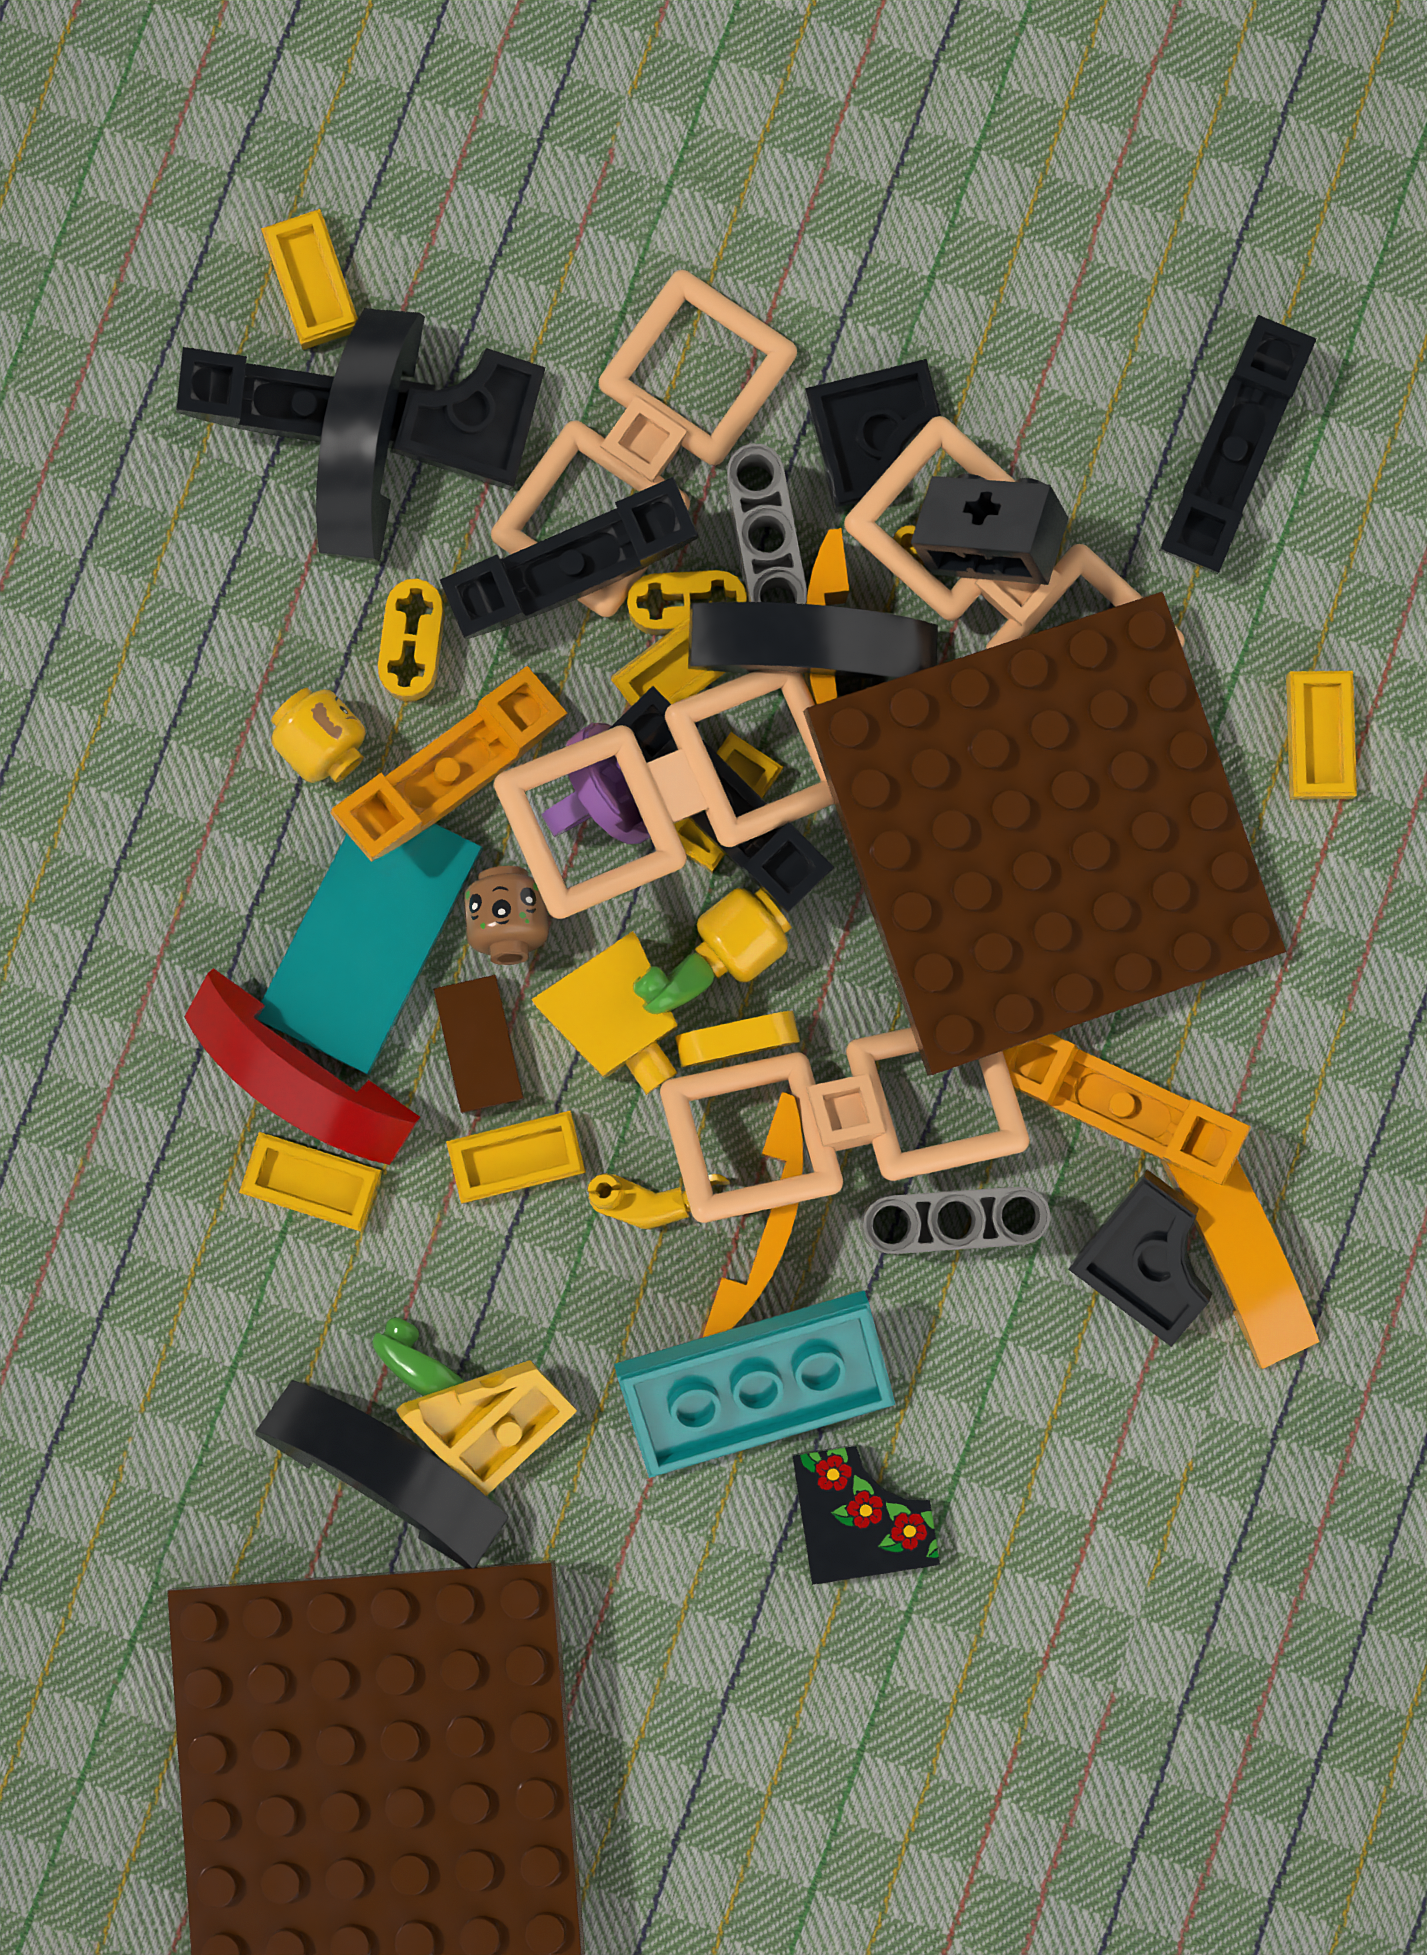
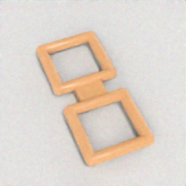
M686 270L674 272L599 378L600 390L625 407V412L606 438L580 421L568 422L491 530L493 542L509 554L538 543L521 530L578 451L638 492L665 481L661 474L681 446L709 465L722 463L797 356L795 344ZM685 300L767 355L711 435L629 380ZM679 489L687 510H689V496ZM649 566L577 600L598 615L611 617L628 597V592L634 582L642 577Z
M943 416L934 417L927 423L850 511L844 521L845 529L851 536L943 619L947 621L959 619L979 595L983 596L1008 619L988 642L986 649L1028 636L1080 575L1115 607L1143 598L1084 544L1073 545L1054 566L1048 585L961 577L953 588L949 590L875 523L876 520L940 447L969 474L981 476L986 480L1015 482L1009 474ZM1176 628L1181 646L1183 648L1185 642L1184 635L1179 629Z
M758 669L671 704L665 711V720L678 750L648 763L645 761L633 731L627 726L620 725L500 773L495 778L494 789L549 914L554 918L564 919L681 869L686 863L687 856L673 824L702 811L706 812L719 843L725 847H734L786 825L788 822H793L833 805L834 801L803 713L806 708L814 706L815 702L802 673ZM781 688L821 782L736 817L695 723ZM615 755L656 851L566 888L525 791Z
M911 1027L852 1040L847 1045L846 1055L853 1077L816 1084L807 1056L800 1052H794L665 1081L660 1088V1096L692 1216L698 1222L708 1223L836 1194L843 1186V1177L835 1152L867 1144L873 1145L880 1172L889 1181L901 1180L1025 1151L1029 1146L1030 1139L1003 1052L1000 1051L978 1059L1000 1131L903 1153L901 1152L875 1061L919 1052ZM788 1080L792 1095L795 1097L801 1128L814 1172L713 1194L689 1101Z

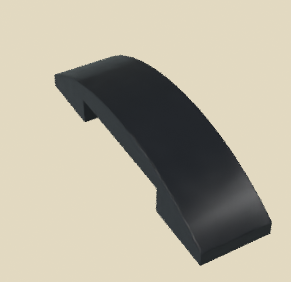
M364 308L342 352L328 399L318 460L316 523L319 553L323 555L380 561L391 500L381 495L380 490L401 377H414L425 320V316L419 312Z
M1258 315L1202 441L1159 551L1215 574L1220 572L1243 517L1242 512L1317 338Z
M188 347L182 348L176 413L232 428L292 439L321 442L324 418L334 376L246 363L247 356ZM401 380L388 448L392 447L406 392L410 388L435 391V385Z
M674 477L615 502L617 508L509 556L501 559L497 554L440 579L464 639L467 640L508 627L591 594L665 558L699 538Z
M777 602L693 603L690 606L688 669L743 674L751 673L756 669L872 678V684L878 685L936 666L938 625L889 613L825 605Z
M654 686L609 728L620 725L629 727L635 735L646 763L678 750L665 720V711L671 703ZM702 739L735 816L739 817L767 805ZM705 811L688 817L738 868L787 913L834 869V866L790 822L734 847H725L717 840Z
M292 1380L255 1431L257 1437L306 1468L310 1469L312 1464L315 1463L420 1530L418 1539L464 1568L474 1569L477 1567L508 1520L509 1516L479 1489L421 1446L350 1404L300 1382Z

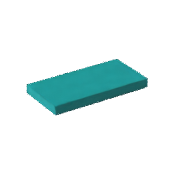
M434 823L401 846L371 862L351 837L346 834L261 1001L265 1006L257 1020L370 1075L483 851L482 846Z
M865 1290L614 1364L649 1478L896 1405Z

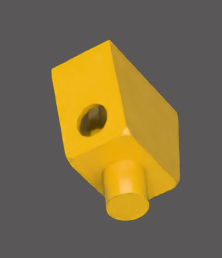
M632 931L531 1000L540 1013L604 1079L626 1065L647 1095L678 1074L658 1042L676 1031L678 1025L671 1011L661 1014L648 1013L643 1008L644 999L637 996L633 990V983L639 976L642 978L651 965L638 937Z

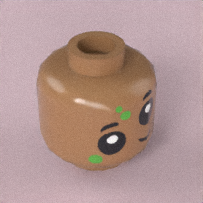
M497 866L483 870L478 874V880L465 890L464 910L468 944L477 952L490 955L491 962L498 965H514L525 962L529 959V952L538 949L547 941L549 933L548 911L534 878L528 876L526 869L518 866Z

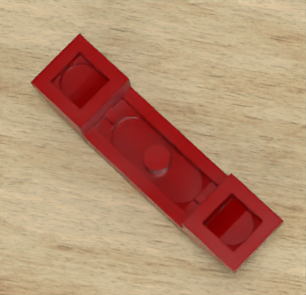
M213 968L209 971L184 1018L203 1048L225 1073L267 1109L308 1135L347 1153L390 1165L405 1144L420 1116L370 1080L356 1092L259 1022L257 1019L265 1006L263 1003Z

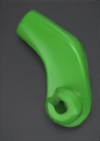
M693 953L688 955L667 977L659 967H649L646 974L642 978L639 976L633 983V990L637 996L644 999L643 1008L648 1013H666L685 1005L708 989L714 980V972L700 954Z
M393 1317L388 1320L383 1334L375 1333L372 1345L379 1358L400 1380L420 1395L425 1396L466 1382L443 1363L411 1348L419 1337V1331L417 1327L409 1322Z

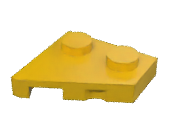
M529 1360L410 1400L400 1405L396 1411L400 1418L450 1468L487 1496L577 1412V1409L547 1376Z

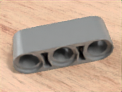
M747 444L732 454L727 465V496L747 602H761L760 598L767 590L782 588L793 596L795 603L806 604L807 588L783 463L780 456L771 447L763 444ZM760 467L770 474L772 482L763 490L750 491L739 483L738 475L746 468ZM770 527L782 535L784 543L778 550L765 553L756 550L750 544L749 537L756 529Z
M1027 1187L892 1195L876 1199L866 1207L861 1216L860 1230L863 1239L869 1247L879 1253L887 1254L1016 1246L1033 1243L1041 1238L1049 1227L1051 1213L1044 1197L1039 1192ZM1015 1197L1028 1201L1033 1207L1035 1214L1031 1229L1021 1235L1008 1231L1002 1220V1210L1005 1204ZM949 1202L962 1204L971 1216V1226L967 1234L959 1239L946 1237L938 1227V1213ZM886 1206L896 1207L901 1210L906 1216L908 1223L905 1236L893 1244H887L879 1240L873 1230V1219L876 1213Z

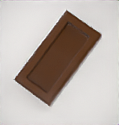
M491 975L434 988L460 1112L464 1114L524 1100L497 976Z

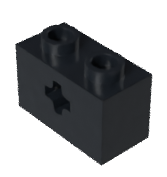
M960 474L956 478L932 476L911 544L929 572L933 575L1048 585L1068 522V516L1051 485L1036 479L1020 478L1015 482L986 480L974 474Z

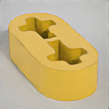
M727 571L653 573L642 576L634 582L628 592L627 608L630 620L637 629L646 634L666 635L690 617V600L709 598L711 587H724L725 596L735 597L736 602H746L747 596L744 585L738 577ZM653 589L661 590L663 600H684V606L664 608L662 619L658 620L650 619L648 609L637 607L638 602L648 600L649 590Z
M406 579L398 583L389 593L384 614L378 659V676L386 691L395 699L404 702L417 701L427 696L435 685L438 673L445 620L444 603L438 590L429 582L421 579ZM420 594L425 605L433 608L431 615L424 614L420 616L417 635L408 634L409 621L406 613L398 610L400 604H411L413 595ZM406 646L415 647V663L418 668L425 670L423 677L416 676L412 678L410 687H402L398 676L390 673L392 666L403 665Z
M792 1010L707 1027L675 1036L682 1068L769 1051L800 1042Z

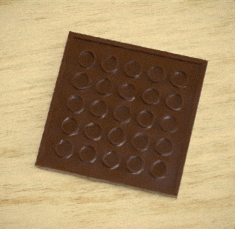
M1163 591L808 707L803 711L927 1076L1287 952Z
M555 1560L478 1565L474 1569L451 1567L178 1587L167 1591L191 1955H585Z

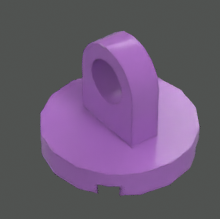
M591 723L575 733L567 741L566 747L604 732L611 725ZM615 755L568 774L575 792L541 814L554 837L571 830L592 817L610 836L626 844H641L650 838Z

